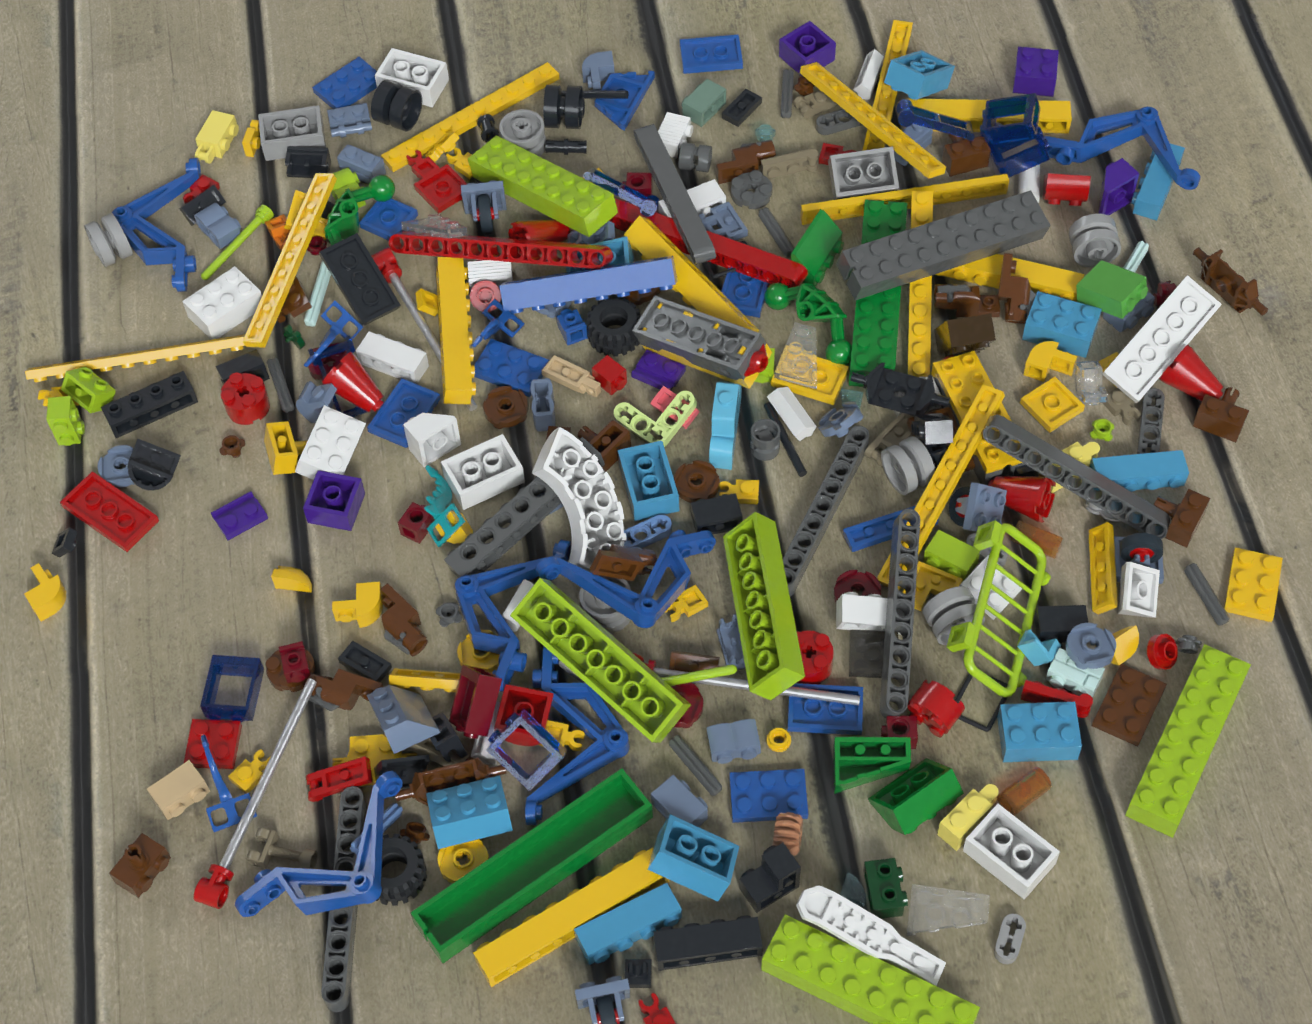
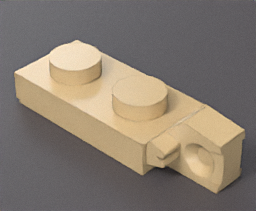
M555 355L542 369L543 376L578 393L584 394L587 392L589 395L598 397L602 391L601 383L595 381V378L591 376L589 371Z

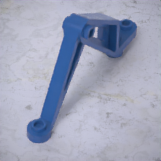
M1143 107L1139 110L1089 119L1079 142L1044 136L1037 144V151L1042 156L1054 158L1062 165H1070L1072 162H1085L1130 140L1143 136L1177 185L1187 190H1193L1197 188L1201 179L1200 174L1194 169H1179L1158 116V111L1153 107ZM1132 125L1118 132L1094 140L1096 135Z
M189 158V162L186 163L185 175L112 211L131 248L146 265H173L175 275H172V286L177 289V292H185L188 289V273L196 272L197 270L195 255H188L183 244L145 219L183 193L201 177L199 158ZM133 230H139L163 248H147Z
M684 530L673 532L667 539L640 594L598 575H594L561 558L547 557L541 560L536 566V571L540 578L554 580L561 574L632 620L638 627L650 628L688 586L691 572L683 558L710 552L716 544V539L712 532L708 530L687 535ZM667 567H670L676 579L658 600L652 599Z
M561 539L559 543H555L553 556L550 557L561 558L568 562L571 553V541ZM545 558L474 575H463L455 582L457 600L474 649L500 654L498 669L492 673L502 678L499 690L501 692H504L505 684H510L514 671H524L527 663V654L521 652L518 638L489 596L519 585L525 579L529 581L538 577L536 566ZM472 605H479L499 636L481 632Z
M543 646L542 669H533V688H541L544 692L554 693L551 706L578 729L585 732V735L594 743L526 798V825H537L538 820H542L543 807L538 805L539 803L616 759L624 757L630 749L627 732L619 724L602 698L586 683H558L559 677L558 671H555V664H559V659L545 646ZM585 699L606 728L604 730L598 728L568 700Z
M394 771L385 772L373 785L353 871L276 867L272 871L270 869L262 870L255 876V884L236 899L235 907L239 914L243 917L256 915L285 890L294 904L305 915L375 902L382 892L381 867L384 799L395 796L400 791L403 782L398 774ZM301 885L345 886L346 890L306 897L301 889Z

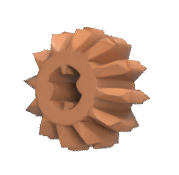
M792 812L780 813L776 817L773 845L778 846L784 843L793 856L799 853L803 831L801 815Z

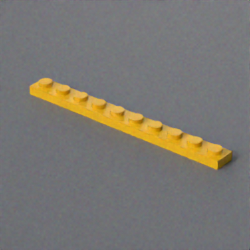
M893 20L873 108L890 122L898 91L891 89V86L884 83L891 60L907 55L913 22ZM867 129L862 151L885 148L886 144Z
M547 62L381 154V158H383L384 163L389 169L395 172L408 164L407 155L411 158H417L416 150H419L422 156L427 154L446 132H455L459 136L477 126V120L480 116L486 114L497 115L545 88L547 84L550 85L560 79V75Z
M815 62L801 66L800 74L885 144L889 147L893 146V150L898 155L903 157L929 179L945 173L946 166L819 63Z
M315 173L242 341L246 347H266L337 178L333 173Z
M1007 174L809 203L801 205L800 219L802 225L811 224L820 209L824 210L832 220L864 216L865 200L884 201V204H888V201L908 203L907 209H911L912 191H933V205L1004 195L1008 191L1009 178Z
M912 191L911 229L933 222V191ZM932 275L909 283L908 375L916 377H928L930 375Z
M245 334L28 368L25 374L27 380L33 379L34 382H41L47 380V376L55 375L56 379L64 378L66 371L81 367H87L91 370L99 368L100 372L113 370V366L121 365L122 368L134 367L137 362H143L144 365L157 363L156 359L165 358V361L178 360V356L187 355V358H194L200 356V352L208 351L209 355L222 353V349L230 348L231 351H238L244 349L243 346L245 344L242 341Z
M984 384L982 385L957 430L953 443H950L914 510L920 516L918 555L979 445L988 419L995 415L1004 399L1003 391ZM901 541L903 547L909 548L907 543ZM891 553L877 576L880 584L886 587L889 584ZM899 564L902 570L908 571L905 565Z

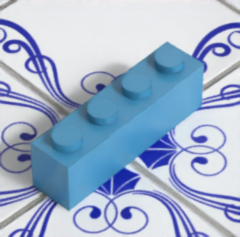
M1169 143L1179 167L1185 148ZM1152 150L1150 156L1152 162H1147L1144 170L1146 177H1141L1137 188L1140 191L1134 193L1131 204H1134L1133 214L1157 221L1174 180Z
M1183 450L1092 458L1089 466L1131 492L1143 489L1155 490L1164 487L1178 488L1185 485L1189 475Z
M665 883L575 928V938L589 965L594 962L601 963L607 960L610 954L618 950L620 952L625 951L640 939L646 940L654 936L653 932L658 931L660 928L673 927L682 918V909L668 883Z

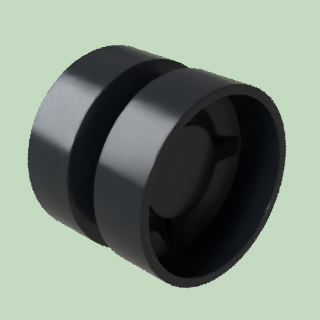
M384 80L379 84L372 98V119L385 125L391 124L392 127L405 132L410 131L418 121L421 113L422 94L419 90L407 86L402 87L399 83Z
M547 84L543 107L545 128L559 129L562 117H564L566 129H581L582 118H584L585 99L582 86L568 85L565 97H563L561 85Z

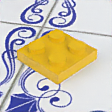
M1056 377L1026 394L1020 400V404L1049 433L1083 412L1085 405Z

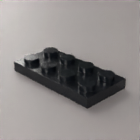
M358 233L319 252L321 259L362 326L400 308L401 304Z

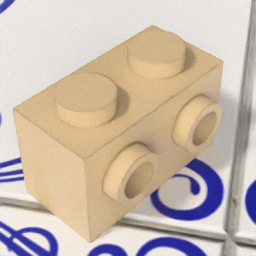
M190 760L147 788L152 800L167 820L181 815L187 807L194 802L201 801L210 792L205 780Z

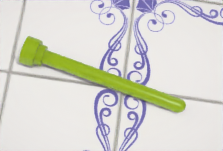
M262 204L256 210L255 218L201 274V278L208 280L261 223L264 224L266 221L271 220L274 217L272 210Z
M726 665L663 677L662 679L668 685L673 686L732 675L737 672V667L735 665Z

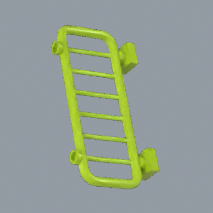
M994 520L978 526L973 544L979 551L991 547L972 623L966 622L952 626L946 648L952 652L965 649L963 661L967 672L999 696L1010 697L1015 693L1017 687L1023 686L1027 680V676L1021 672L1025 655L1018 647L1014 649L982 625L985 609L1020 634L1018 645L1025 631L1031 630L1041 586L1048 584L1051 575L1045 571L1046 556L1039 545L1008 523L1000 524ZM1005 533H1008L1035 555L1037 559L1036 569L1002 544ZM1001 549L1034 574L1031 589L997 564ZM996 569L1029 593L1026 609L992 584ZM990 589L1025 614L1021 629L987 604ZM980 630L1015 655L1011 670L976 645ZM975 651L1010 675L1006 688L975 666L973 660Z

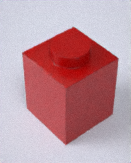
M605 356L592 367V376L595 378V381L601 383V388L611 396L625 387L627 383L626 369L610 356Z

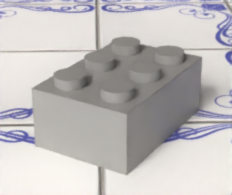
M319 105L258 114L261 146L266 161L286 158L288 146L326 148L324 124Z
M893 146L830 155L828 159L834 200L897 191L899 189Z

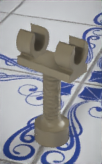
M260 827L255 837H258L257 840L266 844L261 854L260 852L249 850L246 857L247 863L250 865L261 866L267 869L272 855L300 862L301 868L314 869L318 859V852L308 848L303 852L276 846L279 840L277 832Z

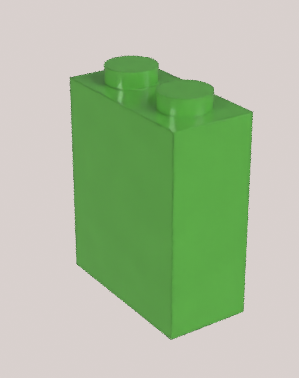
M1101 260L1076 285L1077 302L1100 308L1102 312L1123 319L1141 299L1146 297L1148 292L1146 276Z

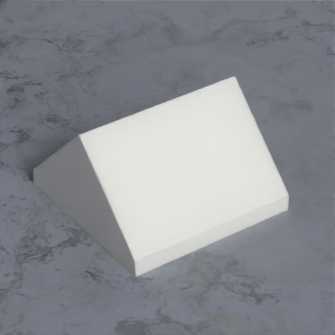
M1126 562L1122 566L1118 614L1156 618L1160 570L1133 562Z

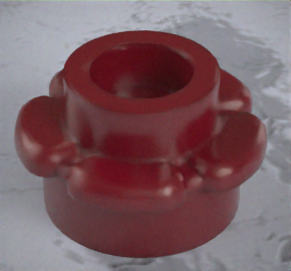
M314 236L309 243L307 251L311 255L317 256L320 251L327 248V242L320 236Z

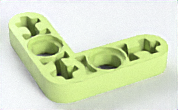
M679 392L656 422L626 402L619 403L615 407L613 414L621 425L647 443L662 441L665 447L695 410L697 401L691 392ZM683 399H685V400H688V399H689L690 404H689V405H687V404H684V405H683L682 400H683ZM677 407L679 410L681 409L683 414H680V412L675 408ZM627 411L633 418L630 421L629 418L624 415L622 416L620 413ZM670 415H677L678 420L675 424H667L666 421ZM639 421H647V426L644 430H636V424ZM653 431L657 435H661L663 437L662 440H656L650 432Z

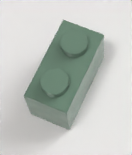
M706 79L689 96L683 99L682 116L691 117V122L702 127L726 104V89Z

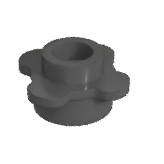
M444 603L436 609V614L440 617L439 623L442 627L462 621V615L458 612L459 606L457 603Z
M1183 635L1182 638L1177 639L1176 644L1178 645V651L1196 654L1202 642L1197 640L1195 636Z

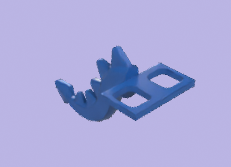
M494 299L482 312L491 322L477 336L471 346L476 347L482 339H489L500 329L513 338L525 323L514 314H511L510 311H504L503 305ZM492 305L502 311L498 318H494L488 313V309ZM509 319H512L519 325L515 332L510 331L504 325Z
M333 301L321 315L331 328L321 341L318 350L304 363L305 367L314 362L316 357L330 345L338 334L350 343L364 328L336 301ZM332 306H335L342 313L336 322L330 320L326 315ZM348 321H351L358 328L352 337L346 335L342 330Z
M202 735V746L205 750L221 802L206 808L213 832H217L240 822L242 817L238 816L235 803L244 799L250 801L251 797L249 793L236 798L231 796L212 757L208 740L205 735ZM224 808L228 822L215 826L211 812Z

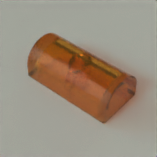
M1018 521L1015 528L1039 545L1046 556L1056 559L1061 549L1063 538L1023 521ZM1013 537L1011 538L1012 542L1022 545Z
M1034 767L1000 792L997 800L1008 812L1015 816L1050 790L1051 781L1041 768Z

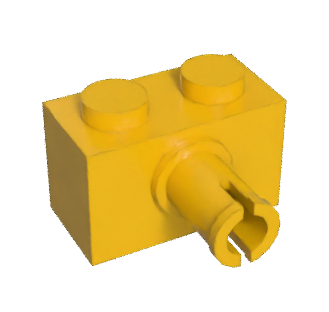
M289 421L266 423L264 444L273 475L296 473L298 455L302 454L308 441H294Z

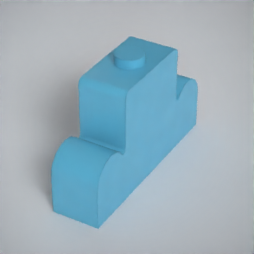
M723 381L716 382L709 463L718 469L732 470L742 386Z

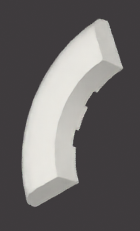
M558 427L544 443L532 474L542 479L553 489L566 510L572 536L569 563L591 572L590 567L599 549L609 551L612 544L624 546L626 533H624L623 509L621 502L617 500L614 491L615 486L608 473L604 472L597 462L598 458L594 454L592 455L574 435Z

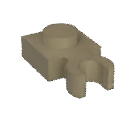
M1119 388L1102 396L1101 402L1114 416L1121 414L1125 425L1129 426L1132 419L1129 416H1133L1137 421L1140 419L1141 413L1133 407L1134 401Z

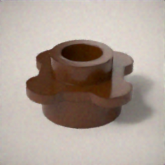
M804 76L798 78V83L794 86V90L801 96H807L813 93L815 85Z
M234 435L225 437L219 450L220 454L238 458L241 455L242 447L245 446V441Z
M409 822L406 825V829H401L399 833L402 837H409L410 841H414L416 844H420L421 841H428L430 835L426 833L425 825L419 822Z

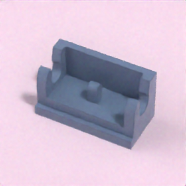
M734 614L732 621L729 623H725L724 618L720 619L719 628L716 629L726 665H735L737 670L745 669L737 616Z

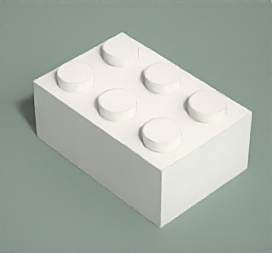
M391 48L376 72L375 80L377 87L382 81L390 80L401 84L402 87L407 86L419 90L422 94V105L433 107L449 81L446 62Z
M234 266L182 302L188 318L212 340L220 338L254 315L262 294Z
M324 405L300 456L295 472L313 480L317 470L344 475L366 423Z
M503 434L441 461L444 478L463 510L525 483L523 467Z
M999 804L970 833L965 840L963 852L1023 899L1032 892L1054 867L1060 853L1059 850Z

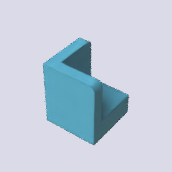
M1029 629L1025 631L1017 647L1034 666L1051 663L1061 644L1056 638L1041 642L1032 630Z

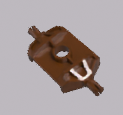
M1200 247L1194 250L1193 255L1202 262L1200 278L1238 313L1248 308H1254L1261 316L1267 313L1268 308L1258 299L1257 280L1253 279L1250 282H1246L1227 262L1221 259L1223 250L1220 249L1211 256L1202 251Z
M476 757L466 759L465 762L429 771L425 769L414 773L412 784H409L410 788L400 790L395 795L398 802L412 797L416 801L428 806L426 793L506 774L505 765L502 764L489 768L488 765H485Z

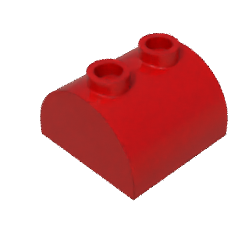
M1047 173L1044 175L1043 199L1048 200V204L1060 205L1061 201H1069V206H1082V202H1087L1091 176Z
M505 684L494 726L496 735L509 743L520 746H536L541 744L554 693Z

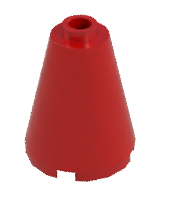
M556 220L516 221L510 224L513 227L508 231L510 239L563 242L568 239V234L570 233L568 226ZM517 246L518 254L522 255V250ZM537 248V254L541 256L542 252Z
M1189 345L1185 346L1159 378L1163 383L1201 401L1205 394L1220 399L1224 394L1221 391L1223 385Z
M349 352L340 360L341 363L336 367L334 366L326 375L322 385L332 383L337 388L335 394L368 413L372 410L376 412L384 404L382 401L384 396L357 357L352 352Z
M996 476L994 480L990 481L988 486L1007 490L1005 506L1036 522L1043 523L1044 520L1042 518H1047L1052 509L1055 493H1051V486L1056 487V482L1048 477Z

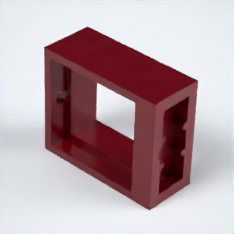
M468 665L462 666L449 717V722L456 726L455 730L464 732V736L478 739L479 735L488 737L502 678L483 668Z

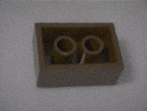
M992 314L947 320L934 329L938 356H958V354H962L965 351L967 353L975 351L977 354L990 347V343L996 340Z

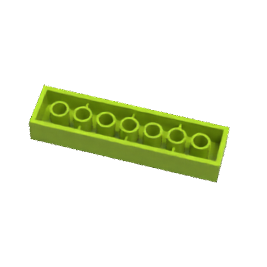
M497 135L468 158L473 178L483 183L493 180L503 181L506 195L587 237L592 236L618 213L613 193Z
M754 512L725 534L723 540L749 691L772 700L803 679L805 673L776 523Z
M539 578L510 616L651 742L661 743L691 706L686 699L550 580Z
M1204 644L1125 814L1126 817L1167 836L1174 837L1251 664Z
M786 914L762 958V971L871 1024H974L980 1010L979 1006L887 962L870 956Z

